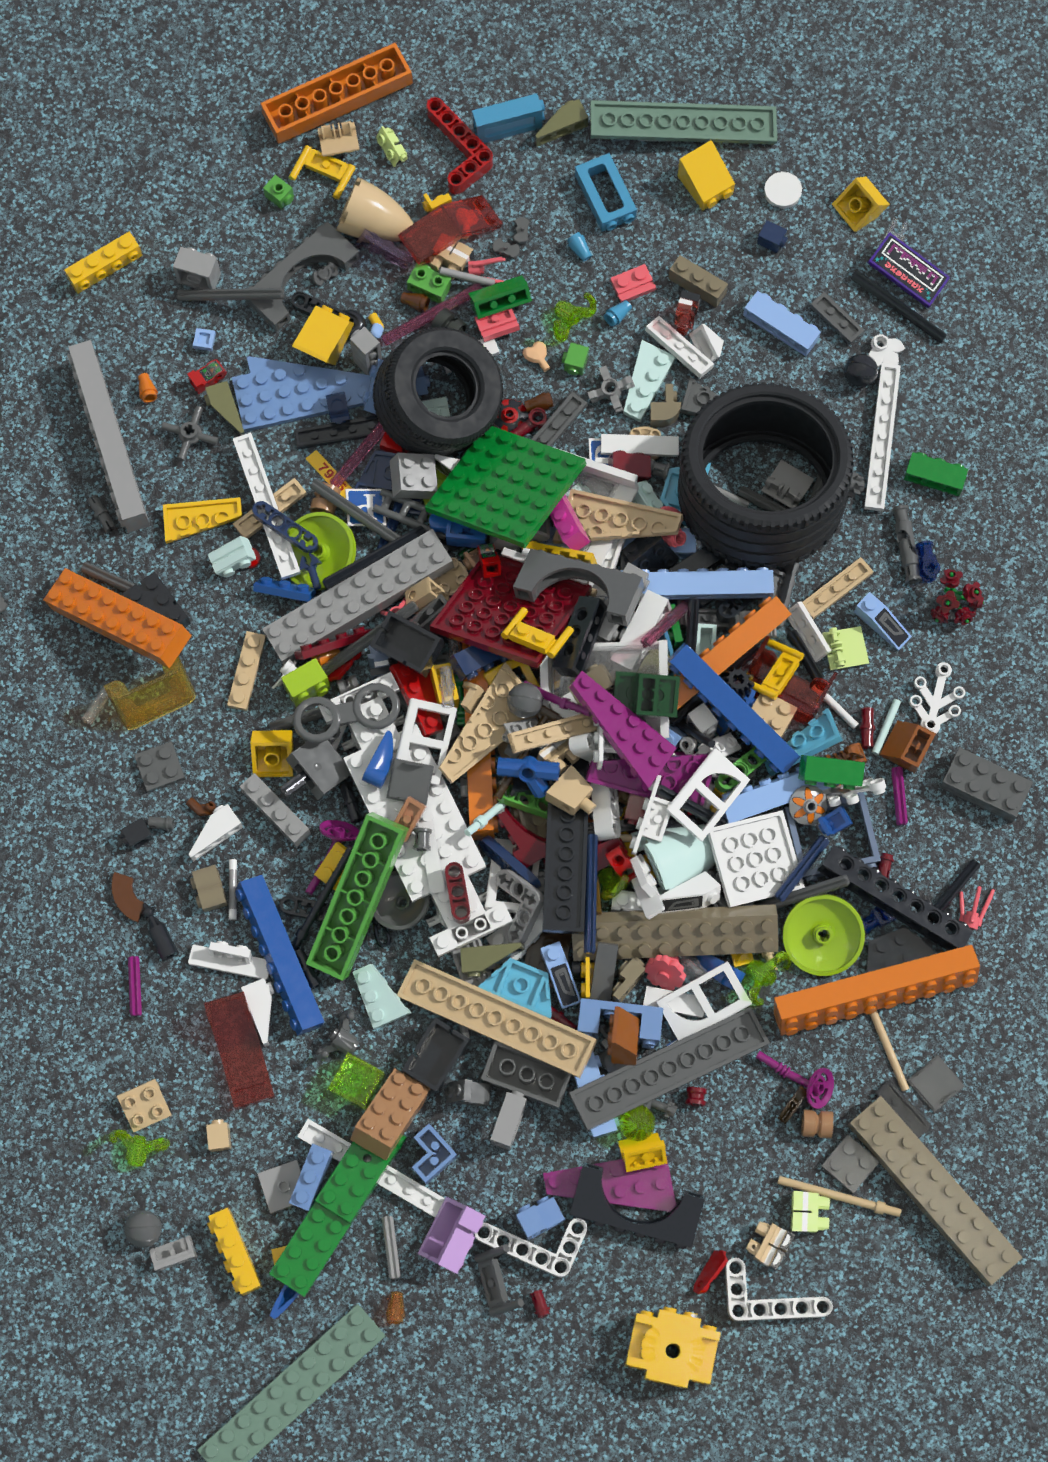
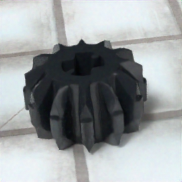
M732 665L729 671L724 670V676L721 678L743 699L745 693L750 694L751 688L754 687L755 683L751 681L754 676L752 674L747 675L749 672L748 668L743 671L741 670L742 666L738 665L736 670Z

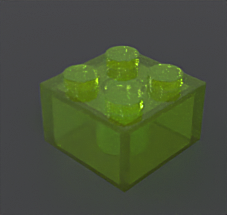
M347 1053L328 1090L330 1093L366 1111L384 1079L385 1073L360 1058Z

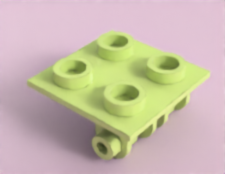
M861 626L837 630L834 627L830 628L829 632L822 633L832 650L827 654L830 671L869 664Z

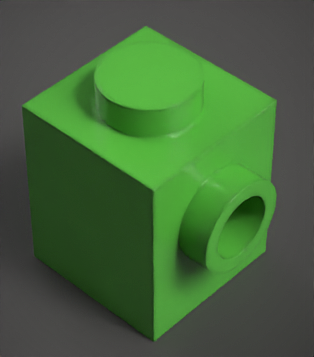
M277 175L263 187L265 197L280 209H283L286 205L288 206L293 201V188Z
M570 343L568 353L564 352L562 358L564 371L571 375H583L589 356V347Z

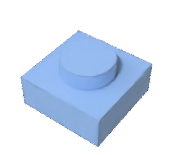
M196 328L193 348L212 351L216 336L215 331Z

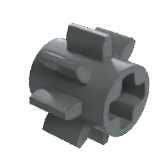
M852 473L848 492L850 497H854L855 494L860 495L864 490V477L859 476V473Z

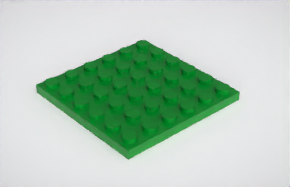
M491 426L484 435L473 442L426 504L425 509L428 513L526 548L586 466V459Z

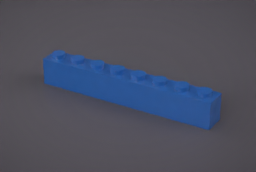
M683 643L668 659L670 664L668 668L674 674L682 675L685 678L683 683L690 689L694 687L699 692L697 696L705 704L708 701L713 706L711 710L719 718L723 716L727 720L725 724L732 731L737 730L741 734L739 738L746 745L751 744L755 748L754 753L759 758L763 759L765 757L770 762L768 766L775 773L779 771L785 774L800 758L687 644Z
M263 875L241 881L236 887V897L238 901L242 902L244 916L250 921L251 933L258 940L259 952L265 957L267 971L273 976L275 990L281 995L284 1011L289 1014L292 1030L296 1031L297 1036L320 1028L324 1023V1019Z

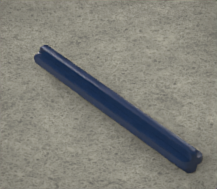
M588 834L584 920V953L594 954L596 948L598 836L596 834Z

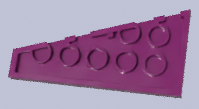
M581 671L569 686L570 690L581 705L586 707L593 715L592 720L595 724L598 723L604 731L603 735L619 757L628 763L631 768L630 772L634 777L637 776L642 783L641 787L646 792L674 753L676 747L591 677Z
M709 754L671 756L658 774L662 776L659 785L679 793ZM623 759L603 760L601 770H597V763L593 762V760L590 763L585 779L587 782L650 798L652 792L650 790L646 792L643 790L641 781L637 776H633L630 772V766ZM713 774L701 781L707 788H709ZM696 790L688 798L703 806L705 798Z
M623 1159L592 1164L603 1167L602 1186L610 1204L670 1212L676 1206L668 1161L667 1164L626 1172ZM582 1166L543 1173L546 1194L573 1198Z

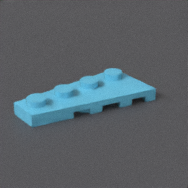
M826 708L823 711V715L818 719L813 718L808 722L809 726L801 732H795L792 735L793 737L786 742L800 756L793 765L800 762L801 755L813 756L843 741L829 708ZM767 760L765 766L770 776L777 774L769 768L768 764L770 762Z

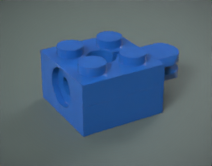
M431 514L429 518L430 528L434 532L446 533L447 545L477 548V545L487 543L488 535L434 514Z

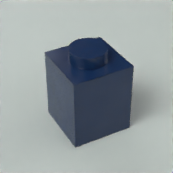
M767 220L758 235L757 244L778 253L780 247L784 248L787 243V229Z

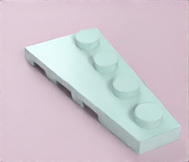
M641 341L632 376L635 387L629 389L623 411L624 415L641 422L650 406V402L653 401L676 359L675 356L650 343Z

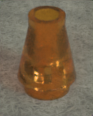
M391 1292L385 1313L387 1323L403 1324V1319L406 1318L402 1292Z

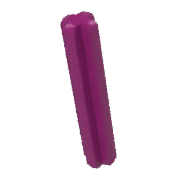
M893 767L891 773L896 824L900 826L907 825L903 768Z
M138 956L128 957L130 1015L136 1017L142 1015L140 959Z

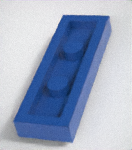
M262 577L253 584V591L305 602L310 601L316 593V590L307 584L296 585L286 580L275 581L271 577Z

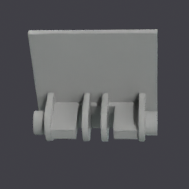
M781 460L772 475L767 478L761 491L787 507L794 508L798 506L813 483L814 478Z

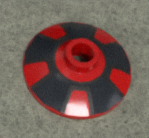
M514 399L503 400L498 417L492 426L510 432L528 420L529 413L521 402ZM510 412L513 416L507 417L506 414Z

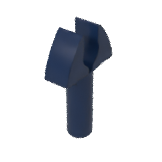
M309 553L311 558L310 566L307 564L306 557L302 556L300 571L304 572L307 570L314 590H319L321 584L316 568L322 562L315 555Z

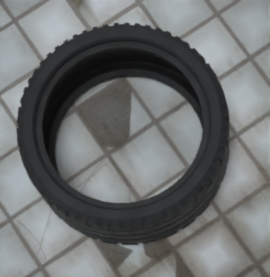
M761 382V384L753 383L752 385L744 384L742 387L739 385L735 389L730 388L727 392L723 391L719 396H714L713 400H709L706 406L703 405L695 417L692 418L682 445L678 479V500L683 520L686 522L687 528H690L691 534H694L697 541L700 540L703 547L706 546L708 551H713L714 555H719L721 559H727L730 563L735 562L739 566L746 565L749 568L750 566L755 568L785 567L787 564L799 563L802 559L809 558V555H814L817 550H821L823 545H826L829 539L833 537L841 522L853 473V447L843 422H840L839 416H836L835 412L830 410L827 404L824 405L822 400H817L814 395H809L807 391L802 392L797 387L795 389L791 388L790 385L783 386L780 383L776 385L771 382L770 384ZM754 441L772 442L786 446L806 458L818 472L823 488L806 503L782 511L754 510L741 506L724 496L714 486L705 468L714 457L732 446Z

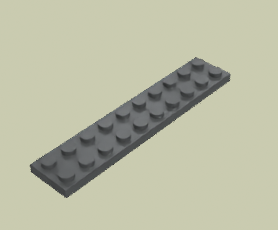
M749 1007L637 1060L636 1065H626L569 1092L568 1095L586 1131H589L769 1045L770 1042L752 1008Z

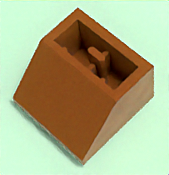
M897 720L879 755L915 774L936 733L918 724Z
M615 1006L614 1014H610L608 1055H611V1063L636 1065L640 1019L621 1007Z

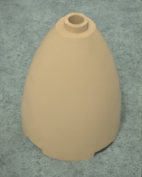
M357 177L336 230L363 240L398 242L407 240L408 237L411 238L415 227H413V221L406 211L392 197L375 185Z

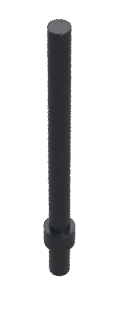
M348 845L304 924L295 933L296 937L292 943L294 951L299 949L303 940L305 941L310 934L308 931L341 876L353 846Z

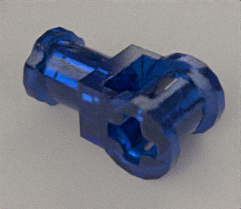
M930 540L921 541L916 544V549L919 550L920 555L919 576L926 583L933 582L940 571L936 554H933L932 550L933 541Z
M875 907L871 910L870 915L862 919L865 935L870 934L869 931L877 926L881 928L896 919Z

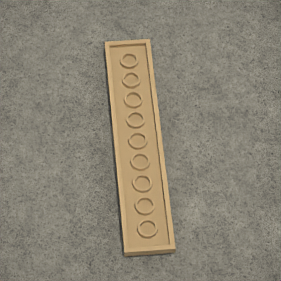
M415 959L397 994L400 999L578 1078H581L598 1041L591 1036Z

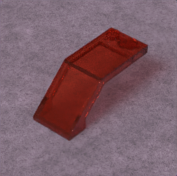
M480 195L442 204L399 233L398 236L418 265L432 262L436 255L461 238L500 229L503 223L484 196Z
M244 991L204 1003L208 1021L221 1056L235 1110L275 1098L260 1040Z

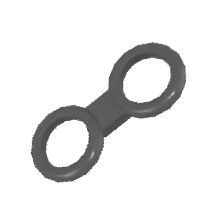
M381 683L366 685L356 693L353 701L337 705L330 699L321 696L310 697L303 700L297 706L293 715V726L301 738L312 743L325 742L338 732L340 726L356 722L369 729H383L390 726L397 719L400 712V700L392 688ZM372 692L384 693L392 702L390 714L380 721L367 719L361 712L363 698ZM314 705L326 707L333 716L331 727L321 734L309 733L301 724L304 711Z

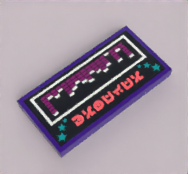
M890 232L867 262L927 308L931 306L950 279L948 275Z

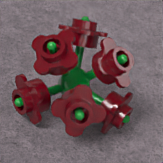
M946 569L944 576L940 579V582L946 586L944 589L945 594L939 595L936 598V602L941 607L936 606L935 609L930 610L932 619L940 624L942 622L947 624L950 615L949 611L956 608L958 611L955 613L954 623H961V625L969 624L973 617L976 616L977 608H981L984 604V597L981 595L982 591L980 590L979 582L967 583L963 591H958L955 587L960 584V578L963 577V573ZM959 601H967L969 603L968 607L962 608Z

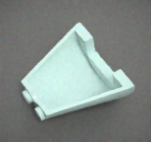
M705 824L697 826L702 830L705 827ZM685 827L666 828L661 842L642 836L638 847V852L644 850L660 885L657 888L659 895L705 871L707 872L716 864L708 835L700 842ZM639 831L631 833V836L637 837Z

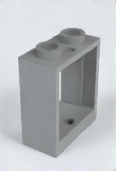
M512 1090V1093H506L490 1138L492 1145L511 1151L527 1105V1099L524 1098V1094Z

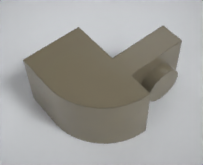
M665 384V402H650V427H667L678 419L681 402H677V391H673V384Z

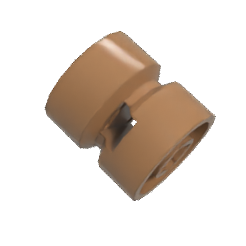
M324 483L325 485L333 489L335 492L340 494V488L329 483ZM314 492L316 498L312 499L310 511L312 513L326 512L334 515L336 506L317 492Z
M803 1110L802 1137H814L818 1134L819 1138L831 1139L833 1133V1112L821 1111L817 1115L813 1110Z

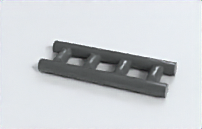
M384 488L381 489L380 495L385 498L381 506L374 505L373 512L413 528L422 526L426 532L431 530L429 525L424 524L427 516L431 515V513L426 512V505L409 498H393L392 491ZM392 500L403 504L399 513L388 509ZM410 507L421 511L417 520L406 516ZM435 532L438 538L446 539V533Z

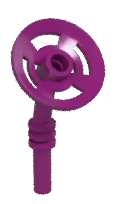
M327 820L319 826L320 832L333 841L326 856L336 842L353 841L357 839L359 830L355 826L344 821ZM314 875L305 892L312 895L321 880Z
M760 1050L758 1051L755 1058L773 1068L775 1073L779 1072V1075H783V1078L787 1077L807 1088V1100L811 1107L820 1109L828 1103L834 1089V1077L829 1069H817L810 1080L791 1071V1068H787L786 1064L783 1065L782 1062L779 1063ZM822 1073H824V1075L826 1076V1081L825 1078L821 1076ZM825 1091L823 1097L820 1099L819 1096L823 1094V1092Z

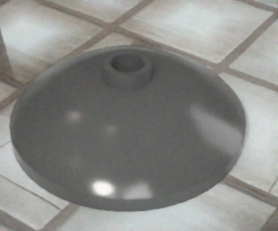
M393 871L390 874L374 917L381 925L388 929L396 931L410 929L417 925L426 915L430 904V895L412 903L398 872ZM407 900V904L402 906V902Z

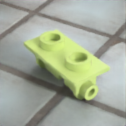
M381 126L376 136L377 142L384 150L387 159L395 167L399 160L401 162L407 160V152L401 144L395 145L399 140L393 129L389 127L385 129L384 126Z

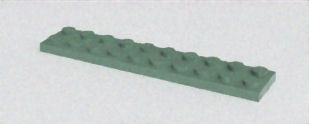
M591 100L590 138L709 142L711 140L712 142L776 144V106Z
M357 1304L197 1451L207 1462H249L385 1338L386 1335L361 1306Z

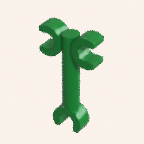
M455 675V683L459 695L457 726L462 728L465 726V709L461 705L464 699L463 681H460L458 676Z

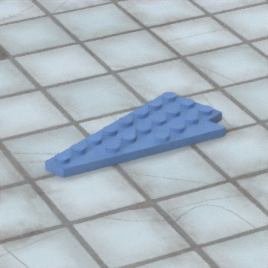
M251 356L247 357L250 373L232 377L244 432L328 414L325 395L345 392L348 409L364 406L362 397L364 391H368L371 385V376Z

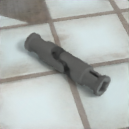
M898 505L891 510L895 516L896 523L894 527L900 549V560L906 576L904 582L905 584H915L921 582L922 577L919 576V559L915 550L912 522L909 521L908 516L909 506ZM908 534L909 539H905L904 536Z

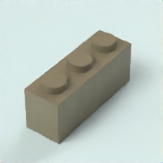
M679 255L669 269V280L689 292L700 294V299L717 308L727 293L728 283Z

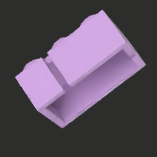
M445 1197L418 1254L457 1274L463 1266L469 1249L473 1245L474 1233H478L483 1225L485 1215L451 1198Z

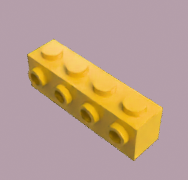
M129 231L64 269L69 282L77 294L143 255L140 246Z
M227 1207L208 1216L210 1222H207L211 1234L215 1233L218 1239L215 1242L220 1254L224 1253L226 1261H223L228 1273L232 1272L234 1280L231 1282L235 1292H240L244 1296L262 1288L263 1286L231 1210Z

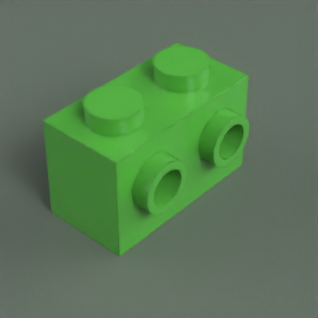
M418 263L415 265L407 281V289L409 291L426 294V296L430 297L431 301L440 305L443 304L452 286L449 276L440 275L432 270L430 266Z

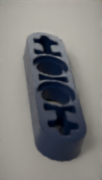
M258 501L253 505L252 512L256 520L305 553H313L317 550V537L264 501ZM258 508H265L266 514H258ZM278 517L283 520V523L280 526H274L272 520ZM295 528L299 534L296 537H291L287 533L288 530ZM310 540H312L313 546L309 545L308 547H306L305 541L309 542Z
M486 835L478 842L481 850L503 870H512L535 888L539 889L541 887L539 879L493 837Z

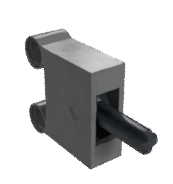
M332 723L326 724L318 734L326 732ZM340 728L331 739L322 743L307 741L286 758V761L297 775L281 786L280 790L283 795L287 797L305 784L315 798L319 800L347 778L352 777L345 761L331 745L340 736Z

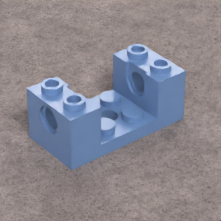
M581 998L577 1031L597 1039L600 1015L604 1016V1019L610 1020V1014H614L615 1006H618L640 1019L638 1044L642 1045V1048L654 1049V1046L658 1047L661 1036L663 1008Z

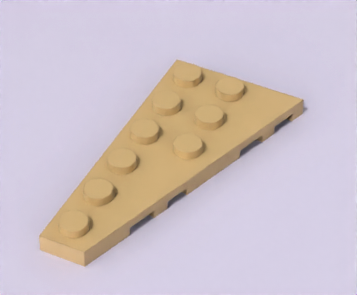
M571 489L568 500L590 541L678 535L683 520V514L575 489ZM556 529L553 543H564Z
M506 662L503 663L439 766V770L451 784L503 742L502 735L506 731L503 724L529 719L517 717L508 708L507 697L510 690L522 682Z

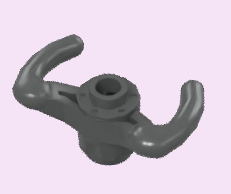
M346 1009L339 1017L338 1029L334 1028L328 1037L330 1041L316 1050V1060L322 1061L329 1056V1052L336 1050L341 1051L345 1055H351L356 1050L359 1041L356 1040L357 1037L350 1033L349 1020H353L355 1016L353 1009Z

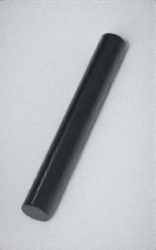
M681 720L676 725L709 748L715 746L714 740Z

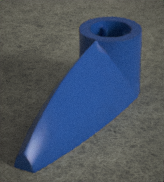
M386 731L362 777V781L379 789L382 788L387 778L393 758V737L390 731Z
M713 955L696 956L706 972L725 963ZM731 966L741 983L745 973ZM724 971L713 977L719 983L735 991Z
M284 1285L270 1316L276 1319L299 1294Z

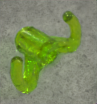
M585 292L583 295L588 300L589 307L574 306L570 302L563 300L555 305L554 313L556 317L561 319L560 321L556 319L553 322V335L560 343L565 342L573 325L579 323L581 318L592 317L596 313V299L592 294Z
M612 866L597 872V876L603 885L601 892L603 900L608 901L619 894L621 890H626L629 880L627 875L620 877Z
M779 951L774 958L766 963L761 960H752L749 963L746 973L749 978L754 980V986H752L749 992L750 1000L754 1005L762 1006L764 1004V1000L758 998V994L762 986L767 987L776 981L775 968L783 961V968L785 970L790 969L791 960L787 952Z
M121 1129L113 1130L108 1135L111 1143H116L117 1138H120L127 1149V1164L135 1167H142L146 1163L148 1153L154 1150L156 1152L165 1151L170 1147V1141L166 1138L160 1137L147 1141L144 1136L135 1135L131 1137L125 1130Z

